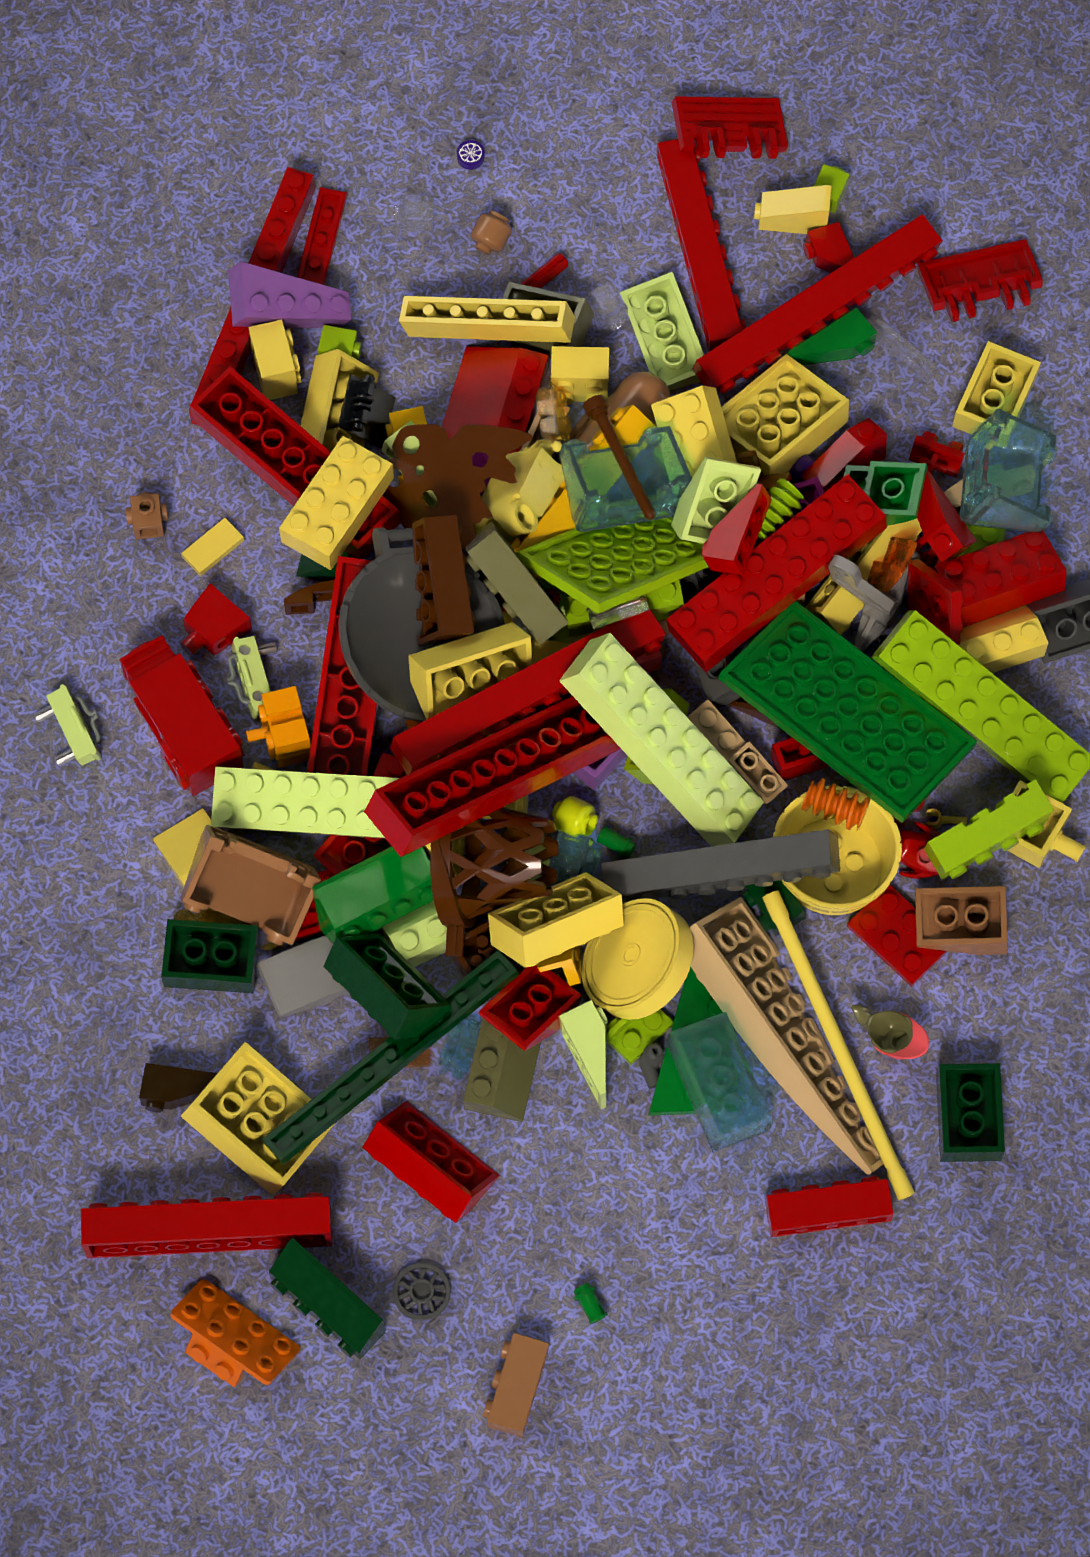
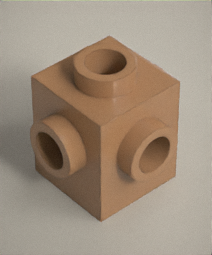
M141 492L136 496H130L131 507H126L127 525L133 524L135 540L164 537L163 521L168 520L166 503L161 504L159 493Z

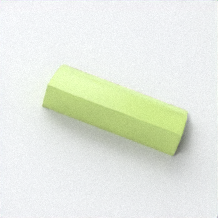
M673 272L621 291L622 300L649 372L662 379L667 384L669 390L701 382L692 368L696 360L702 357L704 353Z

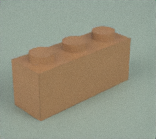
M513 1333L511 1341L505 1340L501 1353V1358L505 1359L502 1371L496 1370L492 1383V1388H496L493 1400H487L483 1412V1417L488 1418V1428L523 1438L548 1355L549 1343Z

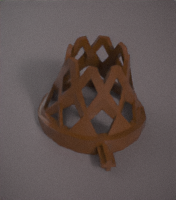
M502 807L486 815L492 819L483 822L478 819L460 830L451 832L431 842L430 874L432 893L438 918L441 924L447 927L446 957H463L465 928L474 926L480 914L509 903L552 895V887L546 886L557 882L558 871L542 862L559 855V842L545 835L556 831L554 821L550 820V818ZM507 828L501 835L493 831V829ZM465 837V858L451 850L452 841ZM538 845L546 848L534 855L525 852V850ZM504 860L508 861V864L501 872L491 869V867ZM451 861L463 868L455 876ZM538 874L542 875V877H540V878H538V879H535V880H531V879H530V878H532V877H534V876H536V875H538ZM482 879L488 884L479 890L480 880ZM463 884L461 895H457L456 888Z

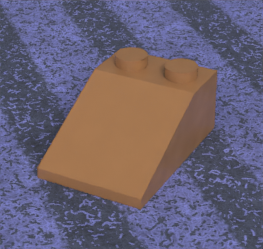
M1006 886L915 888L917 947L974 955L1007 954Z

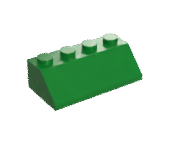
M390 847L312 887L320 930L332 944H334L336 937L368 935L434 901L430 861L423 847L403 857H400L395 849Z

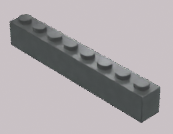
M829 829L601 863L602 882L622 894V904L642 898L660 901L659 898L670 896L672 899H683L688 897L689 893L696 892L701 895H711L716 893L717 889L723 888L730 891H738L744 889V885L751 884L765 887L773 885V881L778 880L799 882L802 880V877L806 876L827 878L831 876L830 873L840 872L838 836Z

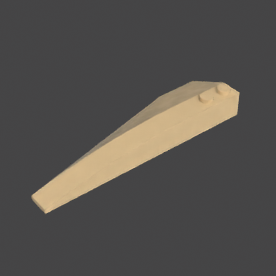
M742 897L737 898L690 927L693 938V958L690 967L744 1042L805 1114L867 1175L882 1166L883 1162L866 1126L861 1127L859 1123L861 1113L856 1102H849L843 1092V1089L848 1087L843 1076L836 1077L830 1066L835 1061L814 1019L810 1017L805 1018L803 1012L805 1010L804 1005L806 1004L801 994L796 995L793 993L787 981L792 979V976L787 967L780 969L775 957L780 955L776 945Z

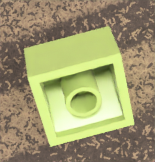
M434 901L381 927L386 940L413 967L444 954L446 951L447 927L441 924Z

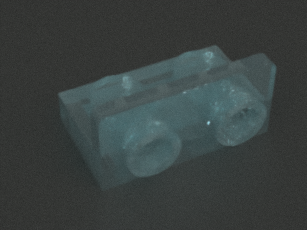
M559 831L556 839L559 842V855L550 858L549 867L558 871L557 882L546 887H552L585 872L592 875L595 866L598 865L601 858V847L591 837L579 834L570 835Z

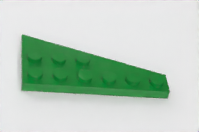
M691 967L681 991L648 1116L735 1113L739 1111L733 1025L705 986L697 979Z

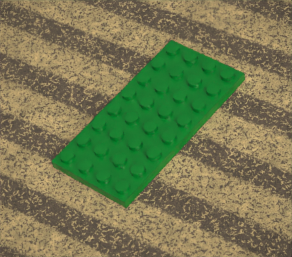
M797 601L782 611L719 674L718 679L901 823L913 813L977 744V740Z

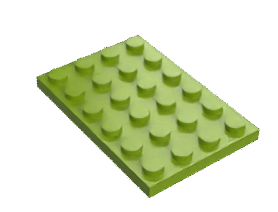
M638 503L517 552L519 560L529 571L542 577L551 585L556 586L598 614L709 567L702 557L703 543L680 539L671 526L673 517L653 505L652 507L656 515L652 520H647Z

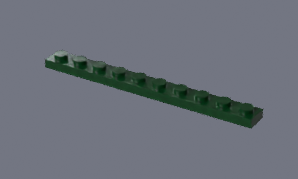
M499 950L496 951L442 995L452 1005L450 1011L417 1037L399 1040L389 1037L264 1137L262 1140L265 1146L284 1165L518 977V970Z

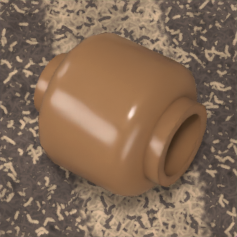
M491 210L489 213H482L470 235L472 240L476 242L475 248L490 255L491 251L501 252L512 232V228L508 224L510 220Z

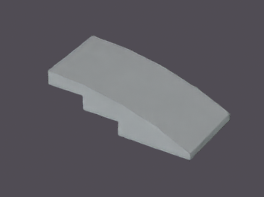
M376 930V931H374V932H372V933H370V934H378V933H377V930ZM326 936L298 945L257 963L256 966L279 1018L330 1004L335 998L350 994L323 967L333 946Z

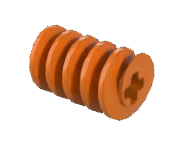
M822 778L817 784H814V780L812 781L802 804V810L807 811L813 805L814 816H818L824 810V820L828 821L835 815V825L839 826L846 820L847 830H851L857 824L858 831L869 807L870 798L866 797L862 803H859V793L855 792L849 799L847 798L848 788H844L838 794L836 793V783H833L826 789L825 779Z

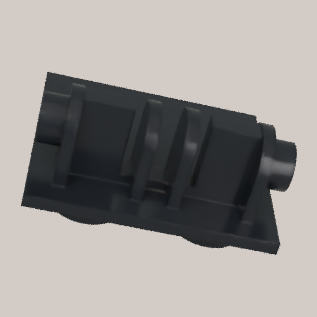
M351 374L338 427L382 448L387 437L385 425L390 424L389 413L393 411L396 397L377 388L373 376L365 375L363 379H360Z

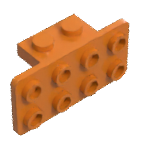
M205 1279L200 1280L172 1309L170 1314L174 1321L193 1333L185 1353L234 1388L242 1380L245 1371L261 1383L270 1385L300 1351V1346Z

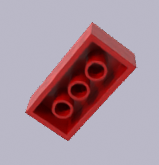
M1042 527L934 566V571L962 590L964 603L961 606V621L963 628L1065 591L1066 568Z

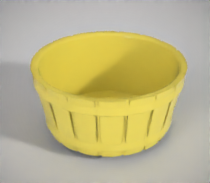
M836 786V793L838 794L844 788H848L847 798L849 799L855 792L859 793V803H862L868 797L858 789ZM805 792L784 809L785 812H782L776 823L773 837L829 829L838 836L840 872L830 873L831 876L827 878L806 876L802 877V880L799 882H784V880L782 882L795 896L797 901L811 911L826 915H844L858 911L879 897L890 885L898 871L902 855V843H900L901 836L898 826L894 823L892 815L870 798L869 807L859 830L857 831V824L851 830H847L846 820L839 826L835 825V815L828 821L824 820V810L818 816H814L813 805L807 811H803L802 804L807 794Z

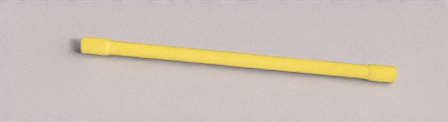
M778 890L762 897L772 921L778 928L886 1168L888 1179L898 1201L915 1194L904 1168L900 1165L789 919V913Z

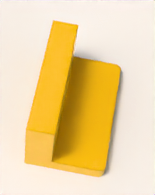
M580 945L537 964L539 972L562 967L569 986L581 983L582 950Z

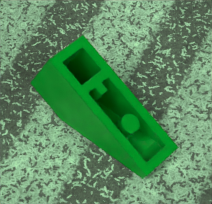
M856 307L789 350L787 354L802 366L853 359L859 354L865 356L873 350L877 332Z

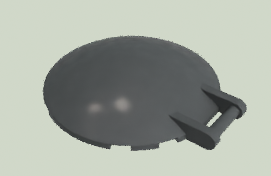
M384 527L374 528L372 539L376 559L368 563L355 576L346 591L341 605L339 637L342 653L353 678L375 703L399 717L423 722L426 718L410 682L408 655L442 644L418 646L417 635H423L422 621H417L416 608H420L421 594L418 590H415V579L417 572L420 570V564L414 563L413 547L390 548L389 542L413 540V529L386 530ZM466 564V581L471 589L469 598L470 608L475 617L474 633L467 636L505 625L504 617L495 595L488 591L478 578L480 575Z

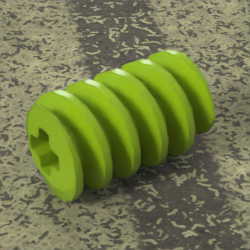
M783 478L777 481L779 488L771 487L769 489L772 501L757 537L761 541L768 538L767 534L769 532L773 534L777 531L776 524L780 526L786 524L783 519L784 516L791 519L794 517L791 511L792 507L800 511L803 509L799 502L800 499H804L803 495Z

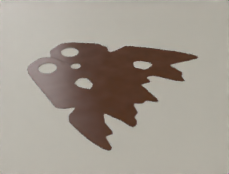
M418 424L403 427L392 445L395 457L387 459V461L393 464V469L402 471L403 481L397 487L389 485L383 497L399 510L398 520L404 529L412 528V523L424 517L457 515V521L462 529L461 548L466 551V547L476 537L473 524L480 523L482 518H493L479 494L487 489L484 480L490 477L511 484L516 483L514 475L516 468L506 458V455L532 440L533 437L531 434L520 430L491 425H463L451 439H448L446 430L437 424ZM409 436H415L419 440V449L414 454H407L403 449V443ZM476 452L486 453L489 456L486 465L482 468L474 466L472 463V455ZM419 465L424 467V473L420 476L415 473V469ZM425 491H433L437 498L436 507L427 506L422 501Z

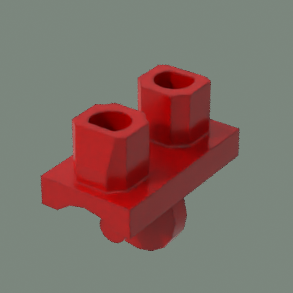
M925 431L922 436L916 435L908 460L916 463H926L928 466L927 470L931 475L936 470L957 478L965 456L963 444L956 441L949 442L947 446L937 443L938 437L929 431Z

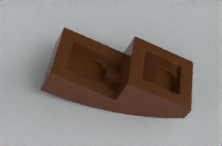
M334 580L309 585L284 599L285 614L315 613L314 602L332 601Z

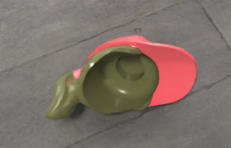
M852 1005L851 1009L856 1021L860 1026L868 1030L871 1043L880 1053L897 1060L918 1058L927 1052L929 1038L926 1031L908 1015L894 1010H885L872 1014L870 1009L865 1006Z

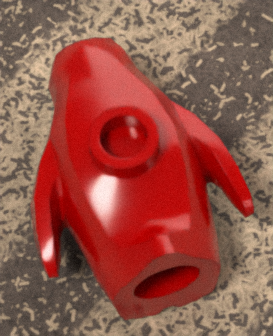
M918 821L915 824L926 833L900 830V843H902L900 863L913 869V871H899V874L913 879H926L939 875L924 848L930 840L941 834L928 824Z

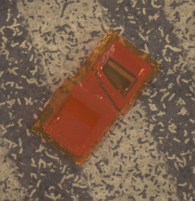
M891 537L883 562L873 561L867 582L880 592L887 593L905 572L915 552L917 542L910 539Z

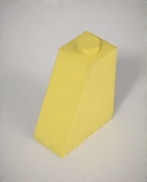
M822 185L762 192L761 203H755L754 219L759 220L758 230L807 234L808 231L826 226L828 223L832 186Z

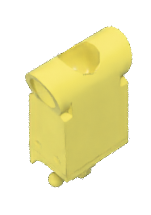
M540 439L532 444L531 448L525 447L522 451L506 455V458L516 468L514 475L517 482L511 484L495 478L490 479L487 489L481 498L493 518H482L480 523L473 524L476 536L491 522L504 538L529 534L537 529L538 517L543 516L571 465L570 462L559 464L552 458L554 452H560L563 448L560 441L552 443L546 439Z

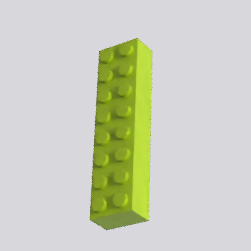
M916 610L906 612L871 658L977 740V744L1020 780L1028 784L1036 779L1044 794L1063 803L1090 769L1089 752Z

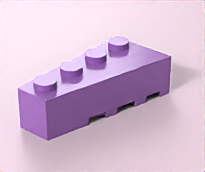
M241 261L228 270L233 326L251 327L282 319L285 328H323V325L340 328L351 320L349 292Z

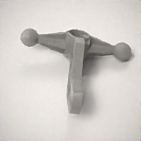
M913 550V553L909 561L915 559L921 560L920 554L916 550ZM834 555L828 565L832 580L865 604L854 644L856 648L864 652L896 620L908 579V564L889 590L884 591L876 589L862 579L860 569L856 564L842 556Z

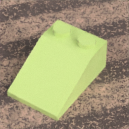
M705 457L680 497L671 526L679 538L704 544L708 540L711 530L756 486L761 468Z
M592 1000L560 1015L559 1024L560 1032L602 1110L606 1108V1032L608 1031L606 1023H608L603 1009L601 1007L595 1008Z

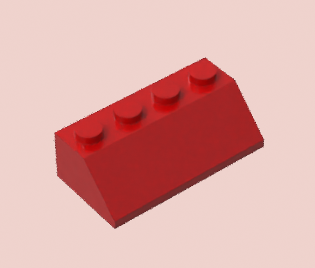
M405 1101L380 1119L362 1146L374 1160L383 1164L394 1173L396 1178L408 1184L421 1198L429 1201L445 1217L455 1223L473 1209L500 1176L408 1101Z

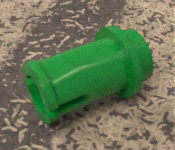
M608 826L602 829L596 841L618 853L619 858L625 857L628 859L636 847L632 837L626 838L611 830Z
M586 1283L573 1291L575 1294L574 1300L579 1301L589 1319V1323L593 1324L605 1318L608 1314L595 1294V1286L592 1287L590 1283Z

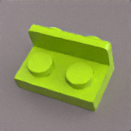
M661 1009L640 1019L628 1020L616 1017L607 1026L606 1042L632 1065L642 1056L649 1044L658 1041L672 1027L673 1021Z

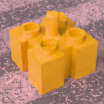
M296 686L261 694L263 704L258 705L262 727L246 731L248 742L266 738L270 760L276 759L278 768L309 761L310 738Z

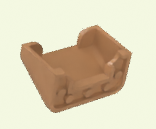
M206 825L180 899L184 903L183 906L190 911L200 913L201 910L211 908L262 928L268 934L266 939L272 943L282 946L285 942L293 945L314 898L312 887L319 884L321 878L312 866L214 826Z

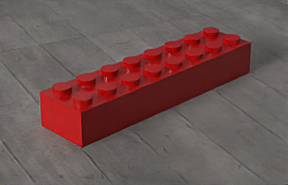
M230 366L189 405L194 422L292 506H295L331 453ZM382 496L345 551L353 558L365 559L374 550L373 529L384 527L386 530H394L400 524L398 520L399 510Z
M847 474L752 550L743 575L723 573L666 619L668 631L705 673L708 672L829 575L828 565L834 555L849 559L887 528L886 515Z
M338 556L307 769L309 773L369 776L379 705L360 688L346 664L340 644L339 616L343 598L349 585L360 570L372 560Z
M317 1192L307 1193L304 1198H292L290 1194H278L274 1196V1199L262 1200L261 1196L252 1195L243 1197V1201H231L228 1197L213 1198L212 1202L200 1203L199 1199L181 1200V1204H169V1201L155 1200L151 1201L150 1205L138 1206L137 1202H122L119 1204V1207H107V1204L93 1203L88 1205V1208H81V1245L87 1259L284 1249L292 1238L304 1248L333 1246L332 1212L329 1196L323 1197L322 1193Z

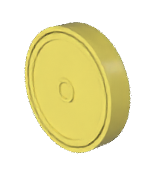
M635 899L622 904L624 926L612 930L609 934L589 940L584 951L581 974L587 995L596 1005L618 1018L628 1020L640 1019L657 1012L676 995L690 970L693 958V938L687 922L680 914L654 899Z

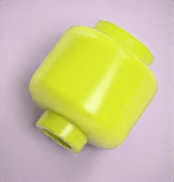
M568 796L563 801H558L552 811L556 829L574 839H581L591 835L598 822L595 807L575 796Z

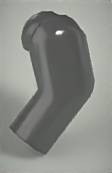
M657 1043L649 1044L639 1061L640 1069L649 1089L656 1087L659 1077L657 1069L664 1054L663 1048Z

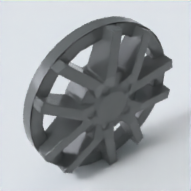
M417 1263L406 1267L399 1273L393 1285V1298L397 1308L402 1314L413 1320L425 1321L434 1319L445 1310L450 1300V1284L446 1275L439 1268L431 1264ZM422 1269L419 1279L411 1273L412 1270ZM426 1270L434 1272L430 1281L424 1279ZM406 1274L414 1281L411 1286L401 1281ZM438 1275L444 1282V1285H433ZM399 1285L408 1290V1292L398 1296ZM446 1288L445 1298L434 1296V1290H445ZM410 1297L412 1302L403 1307L400 1301ZM432 1301L443 1302L436 1311L434 1310ZM417 1304L419 1315L412 1314L408 1310ZM428 1304L431 1313L423 1315L421 1305Z

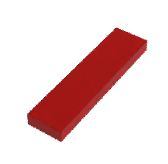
M319 188L297 278L325 285L347 200V192Z

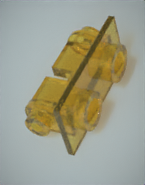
M550 381L548 382L549 389L541 388L535 396L538 415L540 417L549 415L548 418L539 420L542 439L553 443L561 438L569 444L571 424L564 406H567V398L564 391L560 390Z

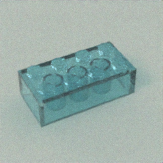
M723 1012L670 1032L666 1044L712 1152L768 1132L773 1124V1120L727 1013Z

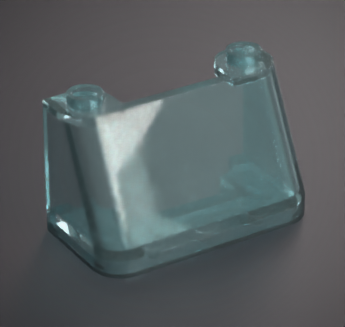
M997 408L972 434L966 446L960 520L971 526L1027 532H1040L1043 529H1047L1053 515L1050 506L1046 504L1039 505L1042 469L1047 464H1051L1057 455V449L1055 448L1056 435Z
M654 426L643 432L637 444L622 447L656 513L652 520H658L675 514L679 499L692 480V476L671 427L658 428ZM577 439L563 443L559 455L571 517L577 531L587 532L652 521L644 517L610 448L589 451L587 443Z

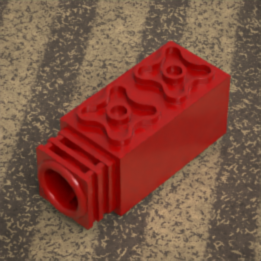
M163 635L137 646L119 659L123 676L136 695L133 698L134 704L158 740L161 749L160 754L183 791L188 789L194 797L213 786L215 767L244 768L242 757L245 756V753L241 747L243 743L239 735L229 723L221 707L219 706L215 709L212 702V693L200 677L190 659L185 661L181 653L175 655L169 644L166 643Z

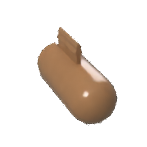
M633 372L619 383L606 400L609 406L607 417L609 419L610 415L620 406L623 408L634 405L657 426L651 404L671 397L670 390L667 384L653 373ZM586 412L562 442L563 448L561 452L569 455L565 463H571L568 471L574 465H577L574 463L577 456L584 450L588 451L593 445L591 440L600 430L597 421H594L592 417H588ZM623 473L618 477V479L614 483H617V481L620 479Z

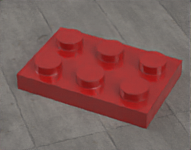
M910 560L908 562L907 611L916 610L957 645H960V634L963 630L961 606L964 603L962 590L921 560Z
M891 885L847 923V927L911 987L948 952L917 947L916 908Z

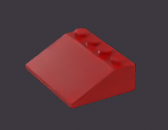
M466 347L441 427L446 430L448 439H451L463 425H491L528 433L547 375L548 355L523 348ZM522 446L518 447L510 453L519 452Z

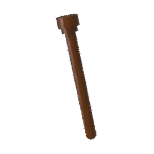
M595 395L583 403V408L588 417H592L594 421H597L644 517L647 520H652L656 513L607 417L609 406L603 395Z

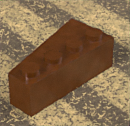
M457 515L424 517L412 523L414 563L420 564V570L417 572L415 579V590H418L421 594L420 608H416L417 621H422L423 635H417L418 646L445 644L474 633L473 628L475 626V617L469 602L471 589L465 575L466 557L462 553L460 541L462 529L457 521Z

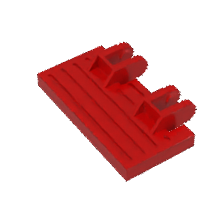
M675 96L671 102L680 151H692L695 147L694 140H696L700 158H707L710 152L709 141H712L716 158H724L726 152H744L748 141L751 157L759 159L762 156L761 141H764L767 157L776 159L778 152H785L788 148L779 98Z
M1026 239L937 258L927 263L919 262L917 265L919 276L933 311L945 309L946 306L951 322L959 321V310L956 307L958 302L963 303L969 319L976 317V309L970 293H973L976 302L1001 296L1005 308L1010 310L1014 307V300L1010 291L1017 290L1023 306L1031 305V299L1025 281L1028 282L1031 290L1043 286L1042 276Z

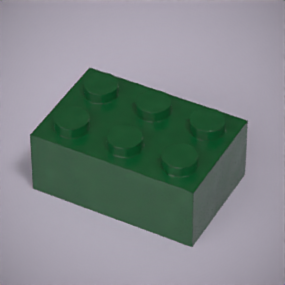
M167 919L161 973L164 987L254 994L260 937L258 926Z
M1000 1063L939 1064L936 1072L940 1162L1001 1161L1005 1153Z

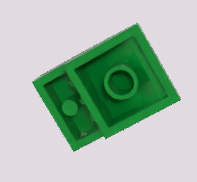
M870 461V466L846 465L844 476L849 474L886 515L887 526L917 519L928 467L926 463Z

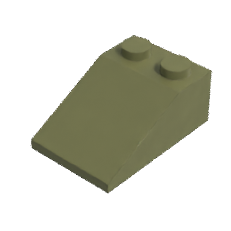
M508 282L502 299L567 301L575 316L571 343L509 342L531 351L547 354L548 358H551L552 346L582 347L594 317V313L586 298Z

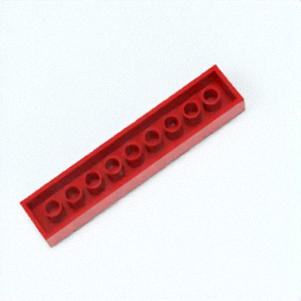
M571 696L376 789L364 813L400 857H403L621 748L581 704Z

